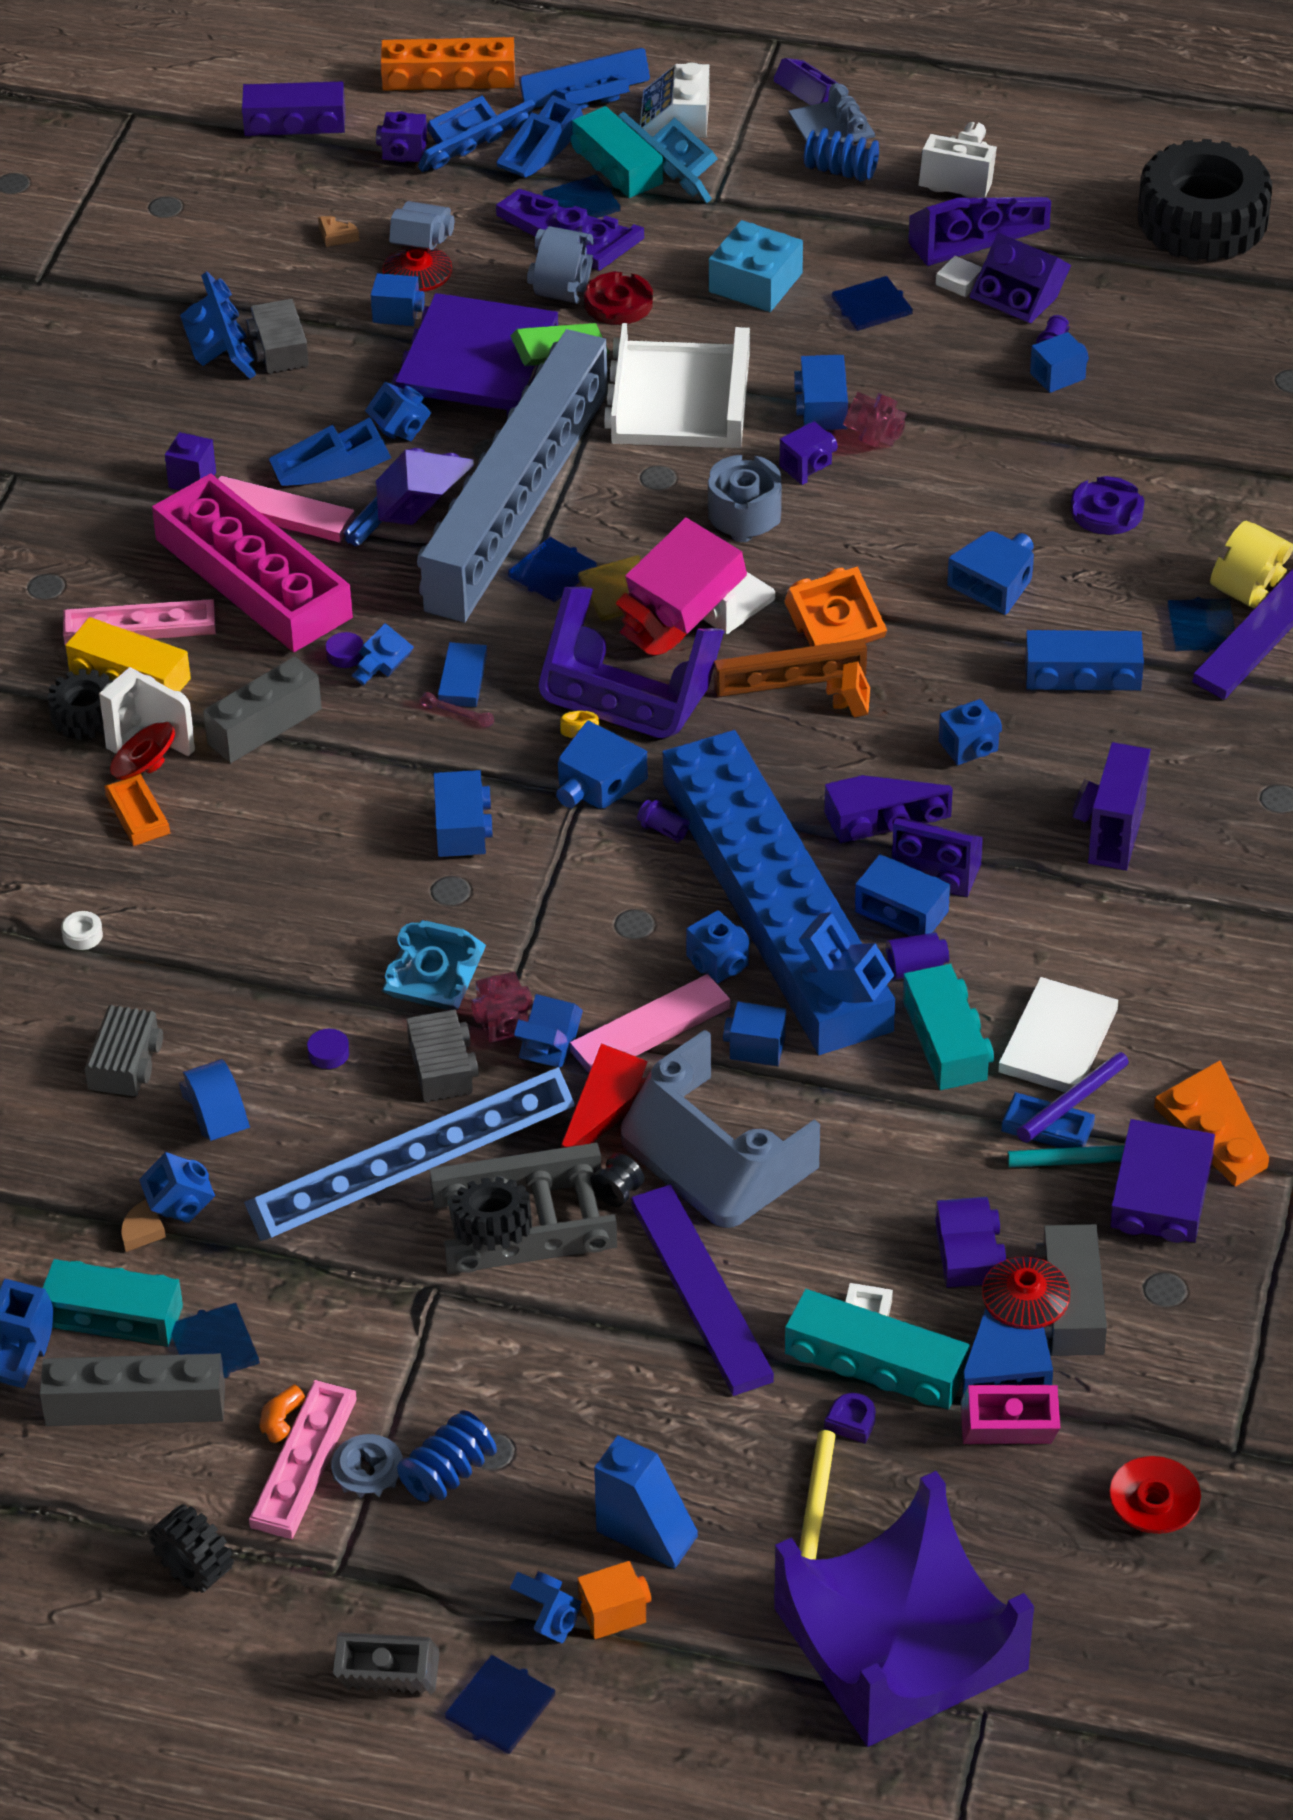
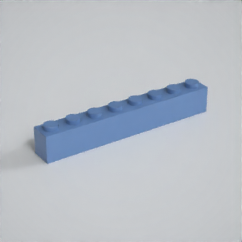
M557 1067L247 1200L244 1204L260 1241H263L574 1107L575 1103L561 1070Z

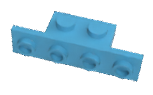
M624 111L618 115L623 122L663 156L664 172L672 180L678 177L681 180L679 182L680 185L691 197L697 194L706 203L712 199L698 178L717 160L716 155L708 146L675 117L652 137Z

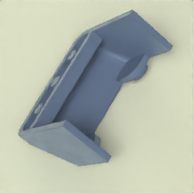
M703 1030L653 1066L621 1123V1143L628 1152L667 1185L671 1184L677 1194L711 1223L719 1227L730 1228L743 1223L819 1168L820 1123L814 1119L784 1141L765 1129L749 1130L734 1140L684 1098L685 1095L711 1078V1034L707 1030Z

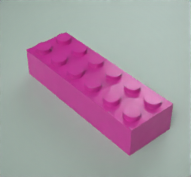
M211 473L152 506L156 540L293 653L353 618L350 584Z

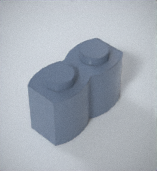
M407 201L403 208L396 209L391 217L389 242L391 244L433 250L437 244L444 242L447 236H451L453 233L455 219L454 216L450 215L451 209L449 207Z

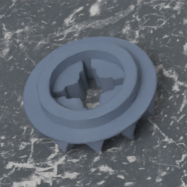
M363 1434L352 1437L343 1442L332 1457L331 1469L333 1480L340 1484L344 1493L349 1491L356 1492L360 1499L366 1493H375L380 1497L384 1489L387 1487L395 1488L399 1477L397 1465L403 1459L401 1451L394 1442L380 1435ZM361 1457H364L365 1461L369 1462L371 1467H374V1475H369L364 1469H361Z

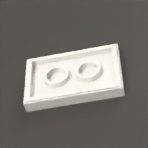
M1040 977L999 1062L998 1072L1062 1092L1068 1091L1087 1076L1118 1010V1000Z

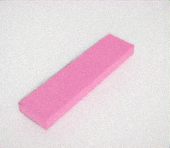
M224 476L219 477L222 483L278 527L341 542L345 536L344 530L355 519L353 509Z
M214 599L63 610V637L65 645L89 617L151 639L216 635Z
M706 974L570 1042V1052L586 1071L590 1073L601 1043L637 1056L730 1009V998Z
M317 1380L313 1381L249 1518L251 1529L293 1539L357 1400L355 1390Z

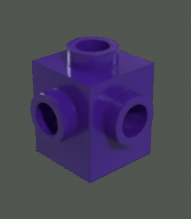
M402 111L386 112L383 125H378L376 130V145L382 146L383 160L420 162L428 142L426 114Z

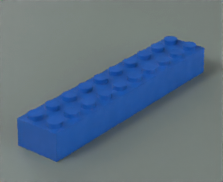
M736 730L664 750V787L682 818L690 821V825L687 827H689L692 836L818 1056L894 1032L895 997L887 985L874 1002L849 1003L823 992L806 974L813 963L798 939L820 913H833L851 945L862 944Z

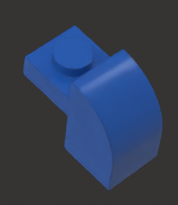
M832 912L820 913L798 939L813 963L806 972L808 977L823 992L844 1002H874L894 977L891 968L876 943L851 945Z
M536 994L529 1021L518 1019L514 1036L523 1042L519 1058L553 1067H562L570 1053V1042L576 1038L583 1010L575 1003Z
M223 1059L183 1072L185 1080L178 1082L183 1098L193 1105L202 1136L212 1141L250 1128L238 1087L229 1067Z
M4 1279L0 1288V1382L24 1389L37 1356L44 1357L53 1324V1306L46 1289L9 1279Z

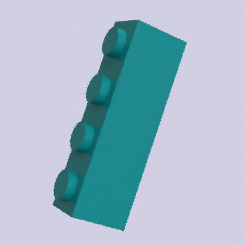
M805 1289L785 1327V1354L793 1356L801 1362L813 1363L833 1370L841 1376L854 1377L874 1384L882 1390L894 1391L915 1398L923 1404L935 1405L947 1410L950 1409L963 1382L964 1370L969 1358L970 1344L809 1289Z

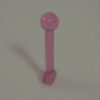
M425 692L420 698L421 705L427 709H431L434 706L480 721L483 727H490L494 724V717L491 713L485 712L480 714L437 700L429 692Z

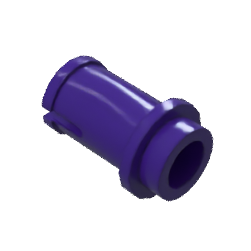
M1061 315L1051 316L1045 330L1038 335L1036 344L1068 332L1070 326H1067L1069 321Z
M646 800L637 815V820L641 822V826L644 829L652 828L671 838L676 843L682 841L688 832L689 827L687 826L690 825L689 820L683 819L663 808L662 802L659 800L653 802Z

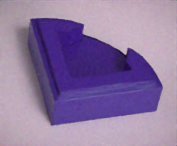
M1084 779L1072 812L1074 818L1083 822L1089 820L1098 792V784Z

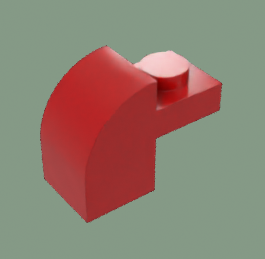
M626 592L615 603L625 615L621 619L625 626L621 629L620 633L650 655L666 653L679 644L687 635L674 626L672 628L666 626L657 615Z

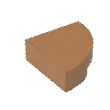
M333 216L318 217V226L326 247L360 241L359 231L354 224L336 221Z
M147 1200L134 1206L123 1221L121 1233L125 1252L166 1238L164 1226L157 1213L150 1210Z

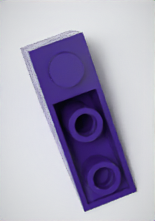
M861 775L825 784L824 812L841 844L893 831L895 818L909 819L922 823L950 818L953 789L950 785Z

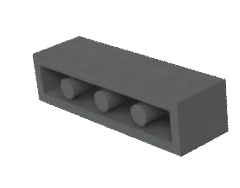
M221 1353L43 1358L40 1398L46 1426L223 1421L225 1380Z

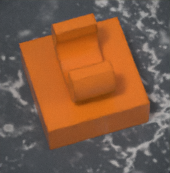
M859 662L843 664L842 678L835 677L827 681V695L839 693L833 695V708L844 709L849 706L854 718L868 715L870 686Z

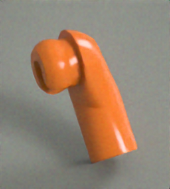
M291 1385L268 1401L262 1409L259 1428L262 1434H267L269 1441L272 1443H277L289 1435L291 1428L284 1419L303 1405L305 1401V1395L297 1385Z

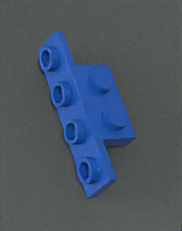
M640 47L522 75L519 77V84L523 103L532 99L536 104L534 108L545 106L553 95L576 104L583 109L589 106L588 102L600 99V102L606 103L619 100V94L630 92L629 85L648 81L650 74L646 51Z
M482 95L428 121L427 131L437 145L424 151L418 168L421 172L432 167L434 170L439 169L447 164L452 157L459 154L466 156L477 145L485 141L492 143L498 140L504 132L512 128L519 130L536 104L530 99L496 115Z
M206 271L201 277L208 295L191 305L180 315L194 357L204 366L227 350L231 361L251 379L256 375L252 364L255 358L244 342L247 339V335L236 320L239 317V313L229 300V297L232 295L231 291L221 278L215 280Z

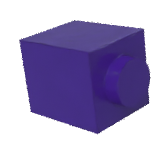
M182 432L178 433L165 453L169 488L182 490L210 473L215 476L216 464L213 439Z

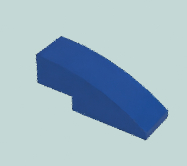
M552 95L539 115L531 112L497 160V167L524 178L543 168L571 142V136L573 135L572 120L583 116L581 107Z
M369 417L339 434L334 426L331 425L270 457L269 461L280 484L288 486L326 482L346 477L374 467L391 459V456L376 426Z

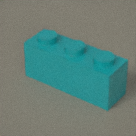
M607 106L572 120L573 135L571 136V144L575 152L588 160L596 171H600L610 180L615 188L620 189L628 198L663 184V156Z
M951 964L904 973L903 1003L939 1090L987 1081L989 1063L994 1061L993 1048L989 1038H983L981 1035L979 1014L976 1008L970 1009L968 991L963 978L957 979Z
M54 1259L43 1285L53 1306L52 1328L169 1347L183 1308L179 1279L169 1278L161 1274L150 1275L127 1271L118 1267L107 1268L85 1264L81 1261Z

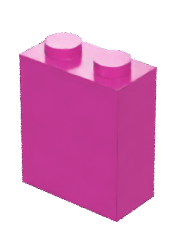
M685 517L625 575L629 589L628 595L657 615L666 626L671 628L674 626L688 634L747 576L741 550Z

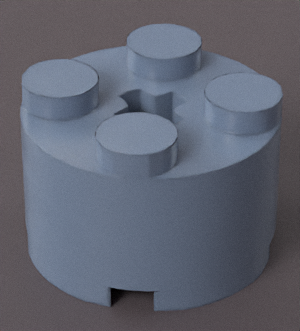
M551 226L547 227L546 230L539 229L535 237V249L538 250L536 263L530 264L527 273V283L533 285L537 296L577 304L581 301L576 294L577 292H585L588 285L593 255L586 253L587 245L593 246L591 234Z
M734 455L717 462L712 467L708 479V518L718 530L731 535V538L737 542H747L753 536L768 532L781 522L782 497L781 474L777 466L771 461L758 456H754V461L742 460V455Z

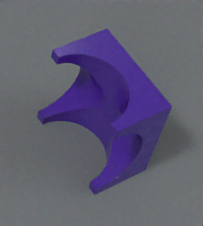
M937 1471L920 1478L918 1490L911 1504L893 1525L871 1542L852 1552L830 1559L815 1560L801 1556V1551L792 1537L775 1545L774 1609L867 1747L1029 1670L1034 1606L1025 1593L1008 1600L1007 1605H1005L981 1581L958 1539L947 1504L946 1483Z

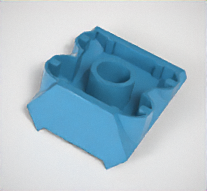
M425 920L406 924L400 929L397 938L400 950L395 961L387 967L385 973L386 981L381 991L394 998L445 1010L459 1009L486 944L464 929Z

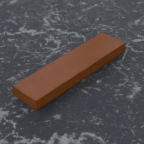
M864 639L714 660V689L716 696L722 697L824 682L835 677L842 678L843 664L857 661L864 675H866L867 646Z

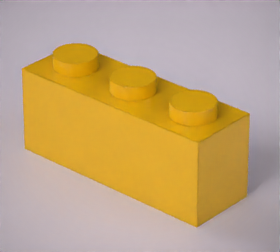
M92 617L85 621L65 645L69 672L72 671L75 675H79V669H85L87 675H90L92 670H97L99 677L105 673L109 676V681H114L131 667L144 675L153 677L164 686L179 692L191 679L188 652L186 650Z

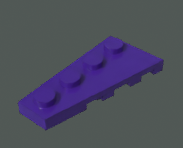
M522 189L516 190L496 204V216L536 237L539 229L546 230L549 226L591 234L593 246L587 245L586 254L593 255L591 268L598 272L644 239V227L635 224L630 228L618 225V219L606 215L602 220L587 215L586 209L577 206L573 208L559 207L557 200Z

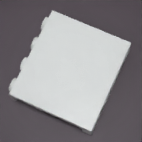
M622 323L620 338L614 337L613 359H618V361L611 360L610 381L615 382V384H608L607 403L612 405V407L605 408V429H611L612 444L741 448L750 356V328L735 327L734 344L628 341L627 323Z

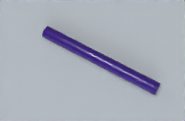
M1117 1052L1019 1127L1017 1129L1018 1138L1025 1143L1031 1141L1128 1066L1127 1056L1122 1052Z

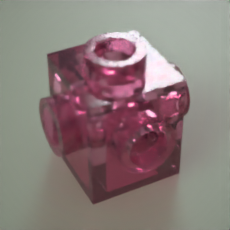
M857 391L843 425L860 432L858 440L878 448L880 442L893 446L895 440L899 439L904 431V420L907 413L896 409L898 401L878 393L876 399Z
M515 971L477 980V998L471 999L474 1019L476 1023L481 1022L489 1043L515 1037L514 1033L518 1019L528 1022V1010H532L533 1006L528 986L521 987Z

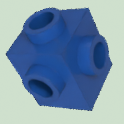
M388 382L383 383L365 409L378 424L377 428L383 434L392 439H396L399 436L411 442L432 413L421 402L423 396L409 386L401 389Z
M981 699L940 713L938 741L957 766L998 751L999 733L1002 732V724L997 713L990 711Z
M719 910L686 928V956L691 960L697 971L708 974L716 984L730 976L739 974L749 965L750 940L747 933L742 927L735 926Z
M167 1152L139 1179L151 1211L157 1212L166 1218L171 1217L186 1223H190L215 1197L209 1181V1173L204 1165L196 1160H187Z

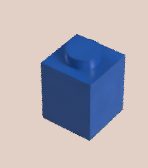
M377 273L371 292L373 323L414 326L417 313L423 312L425 304L424 291H419L418 276Z
M1069 332L1032 345L1030 374L1049 393L1067 387L1086 378V365L1089 360L1088 351Z
M737 1002L734 1017L726 1018L723 1032V1041L730 1042V1059L779 1066L786 1038V1009Z

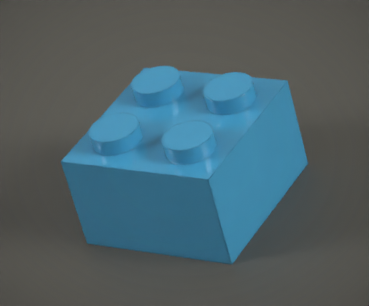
M741 220L709 258V292L771 312L803 273V240Z

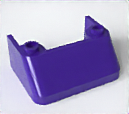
M565 587L539 679V690L543 698L550 703L574 711L593 712L599 719L657 738H667L676 735L708 690L714 670V660L717 659L725 630L719 628L697 629L689 661L677 665L672 673L670 683L665 684L603 664L606 653V641L603 635L598 630L583 625L593 589L589 587Z

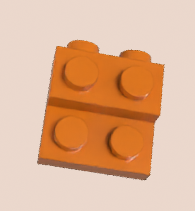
M858 566L847 570L837 568L828 572L824 577L812 581L808 578L802 579L792 584L788 589L784 600L798 633L804 632L810 646L864 639L865 643L884 638L887 633V628Z

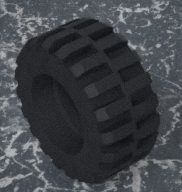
M1192 139L1183 141L1181 145L1174 143L1167 146L1164 152L1158 151L1145 164L1142 170L1137 217L1139 226L1148 240H1153V244L1162 251L1166 249L1170 255L1177 258L1184 256L1190 261L1207 259V262H1216L1218 258L1223 257L1226 260L1235 258L1237 253L1244 254L1253 245L1255 246L1267 231L1272 196L1271 175L1258 157L1254 154L1250 156L1247 149L1240 146L1237 148L1232 147L1229 142L1221 141V143L1212 142V139H1202L1201 142H1193Z

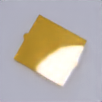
M639 555L578 572V578L582 586L593 589L590 602L601 621L624 615L615 603L625 592L629 594L625 575L641 561Z

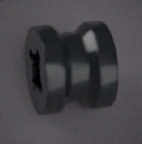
M614 1153L606 1161V1168L599 1169L590 1180L594 1192L603 1202L610 1206L621 1207L629 1199V1192L636 1191L644 1183V1174L633 1159L625 1154Z

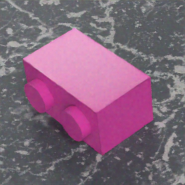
M968 1385L961 1399L963 1444H1052L1060 1430L1058 1385Z

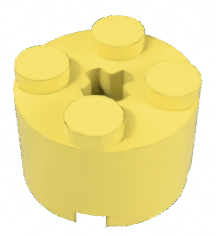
M1243 521L1225 544L1229 549L1224 559L1218 557L1212 571L1210 584L1223 593L1255 609L1269 594L1267 590L1271 586L1275 588L1285 578L1287 569L1282 567V565L1290 557L1293 551V544L1255 523Z

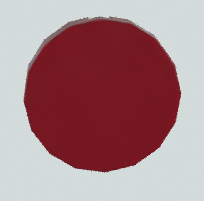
M619 271L601 274L588 283L587 290L584 292V307L589 316L609 325L634 323L646 317L653 308V289L647 280L637 274L631 273V277L622 276V272Z

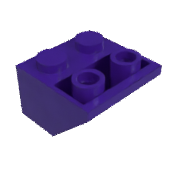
M997 233L969 297L1028 323H1032L1058 297L1071 265L1054 255Z
M420 448L405 449L376 480L378 520L413 525L474 466L473 459L462 458L455 453L434 454L427 453Z
M895 818L893 823L892 859L949 883L950 894L968 898L981 866L983 837L909 819Z

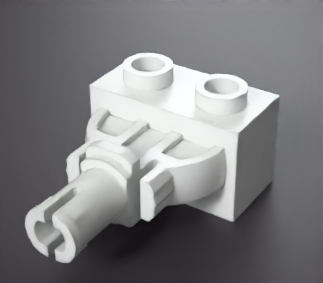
M969 122L965 126L964 132L961 131L959 133L958 139L953 135L949 138L930 134L922 152L918 186L928 187L935 192L948 191L959 193L966 198H985L992 184L997 147L987 145L986 142L982 141L986 134L984 125L978 123L975 130H973L975 122Z

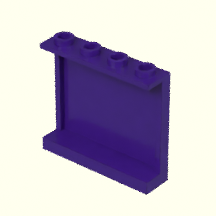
M435 293L430 306L424 307L422 324L420 328L414 329L412 346L409 351L405 350L402 357V368L399 373L394 374L392 385L401 389L409 386L423 397L507 410L508 417L510 409L512 407L516 408L520 402L525 386L531 385L539 366H524L510 335L516 329L558 326V312Z

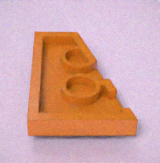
M1220 1060L1155 1097L1154 1108L1172 1126L1215 1134L1211 1164L1235 1187L1268 1168L1269 1156Z

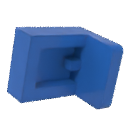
M517 1571L510 1589L544 1605L534 1630L559 1643H563L568 1633L575 1626L577 1613L582 1601L560 1591L563 1582L540 1571H537L535 1578H531Z

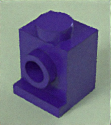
M813 421L780 438L779 466L803 485L808 482L809 475L832 464V453L838 449L837 441L832 433L824 430Z

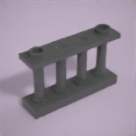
M598 1143L429 1169L434 1209L449 1207L453 1231V1196L458 1195L457 1190L461 1187L468 1189L467 1183L475 1181L477 1185L481 1184L482 1178H489V1182H495L496 1177L504 1178V1183L512 1179L517 1182V1186L521 1184L525 1186L526 1192H529V1194L533 1193L540 1226L530 1228V1234L527 1237L522 1236V1242L515 1244L513 1241H510V1248L503 1249L501 1245H495L496 1251H488L486 1245H483L481 1250L473 1249V1243L467 1247L462 1244V1239H457L454 1231L455 1239L444 1241L447 1274L470 1273L480 1269L587 1252L595 1253L617 1248L615 1214L599 1216L590 1180L601 1169V1154ZM575 1187L582 1219L557 1223L550 1191Z

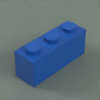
M1027 630L1025 646L1026 689L1141 691L1144 667L1142 631Z

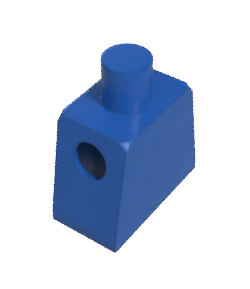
M988 531L949 557L947 586L1006 615L1032 579L1034 559L1032 540L1024 533H1018L1012 539H1009L994 531Z
M588 720L559 757L558 780L560 788L556 791L558 800L567 808H573L581 800L599 809L608 807L648 779L647 751Z

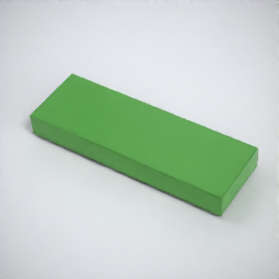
M596 323L516 329L510 335L524 366L544 364L549 357L552 344L555 341H559L566 329L603 338Z

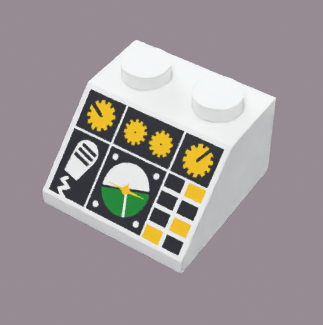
M675 64L643 90L640 126L653 137L675 117L697 138H707L709 64Z

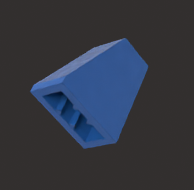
M985 1308L964 1370L962 1397L968 1385H1052L1053 1367L1044 1327L1038 1329L1010 1327L994 1318Z
M617 1435L594 1467L596 1530L625 1546L675 1569L698 1537V1531L658 1454Z

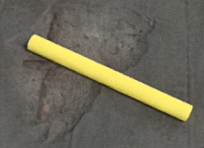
M828 1430L819 1431L817 1435L799 1546L801 1556L815 1560L835 1442V1434Z

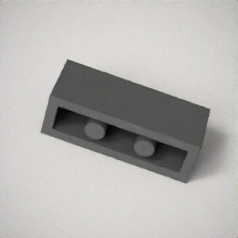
M294 656L204 709L203 715L207 744L231 764L322 709L319 676Z
M1096 1224L1044 1225L1043 1243H1035V1258L1045 1260L1057 1267L1064 1274L1070 1286V1302L1067 1310L1056 1322L1044 1327L1046 1338H1050L1051 1355H1104L1107 1322Z

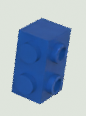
M844 355L801 356V371H794V392H801V394H796V416H803L804 426L815 421L824 430L847 429L848 395Z
M481 770L434 773L438 857L486 854L485 838H493L492 815L483 814V810L491 809L490 786H482Z
M879 854L856 883L855 912L910 936L932 933L949 912L950 884L935 876H930L911 868L900 861H895Z

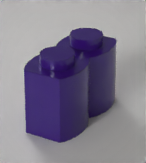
M988 1197L936 1201L935 1225L946 1288L983 1285L987 1273L995 1265L1006 1260L1004 1244H997L995 1235H1000L998 1210L990 1209Z

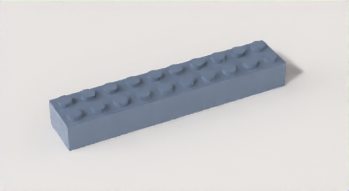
M566 329L559 341H555L552 344L549 357L544 364L540 363L531 385L525 386L520 402L516 408L512 407L510 409L507 422L502 430L496 431L491 447L487 453L483 452L481 454L475 472L472 476H467L462 492L457 499L454 498L451 501L444 520L436 524L433 537L428 545L422 546L419 551L417 565L421 568L422 576L419 593L423 595L424 612L464 623L467 621L608 394L607 346L605 338Z

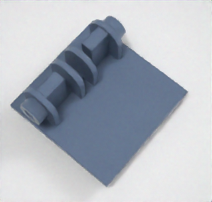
M835 83L830 87L828 102L788 111L806 142L812 130H815L816 136H819L823 128L828 129V139L832 138L835 131H840L841 142L845 141L848 134L854 136V143L858 142L861 137L866 139L875 137V133L868 124L866 116L861 113L854 98L848 96V89L843 84Z

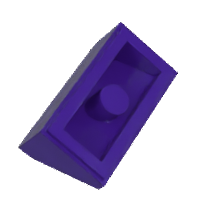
M790 58L781 59L774 76V82L809 105L828 102L830 87L838 83L804 60Z

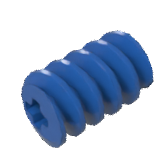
M823 128L819 136H816L815 130H812L809 133L804 150V165L806 168L813 169L817 166L819 171L826 172L830 170L831 174L839 175L842 172L844 177L851 178L855 176L856 180L862 182L866 179H872L879 160V141L874 140L870 148H866L865 137H861L857 145H854V136L848 134L845 141L841 142L840 131H835L832 138L828 139L827 128Z
M462 1410L460 1414L453 1415L448 1420L447 1425L440 1426L435 1432V1436H429L425 1439L422 1447L415 1448L411 1452L410 1458L402 1459L397 1465V1472L402 1483L414 1498L422 1502H428L429 1495H431L433 1498L443 1501L447 1496L445 1486L455 1490L460 1484L458 1476L469 1478L472 1474L470 1464L474 1467H481L485 1462L483 1454L494 1456L497 1452V1447L490 1432L477 1416L469 1411Z

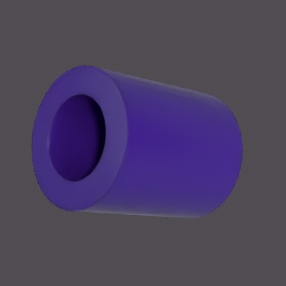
M936 932L891 939L886 942L887 962L894 974L893 980L904 979V973L949 963L947 942L945 939L939 940Z

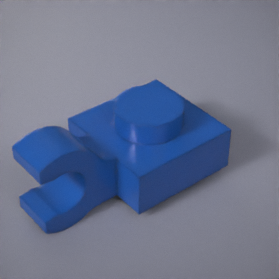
M385 623L362 646L359 653L364 658L357 665L359 668L352 674V677L363 686L378 670L388 677L411 654L414 647Z

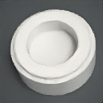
M74 912L68 915L61 924L64 943L75 950L90 949L96 946L103 937L101 920L92 912Z

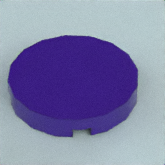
M1103 476L1097 477L1096 482L1088 484L1087 480L1077 486L1072 494L1070 511L1073 519L1086 530L1105 535L1121 534L1135 528L1142 520L1145 500L1143 495L1141 496L1138 493V488L1133 483L1117 477Z

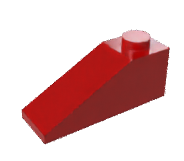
M601 1043L561 1148L591 1144L622 1120L646 1080L642 1076L648 1061Z

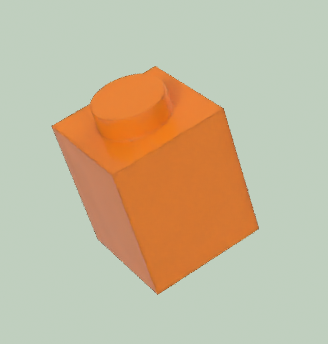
M630 1561L577 1577L578 1600L582 1601L580 1608L594 1640L646 1623V1604L651 1602V1593L643 1575L636 1576Z

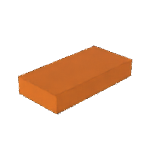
M141 774L104 786L105 795L133 846L170 834L169 823Z

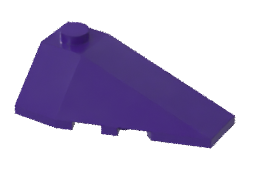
M1048 197L955 198L935 204L909 215L908 243L927 266L950 260L954 256L960 257L992 246L997 233L1018 239L1050 229L1051 200Z

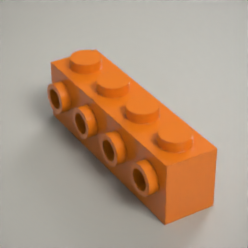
M514 37L382 40L381 74L383 91L515 88Z

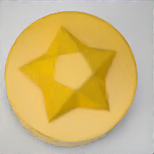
M589 711L565 713L560 718V732L566 737L574 738L588 720L599 725V718L595 713Z

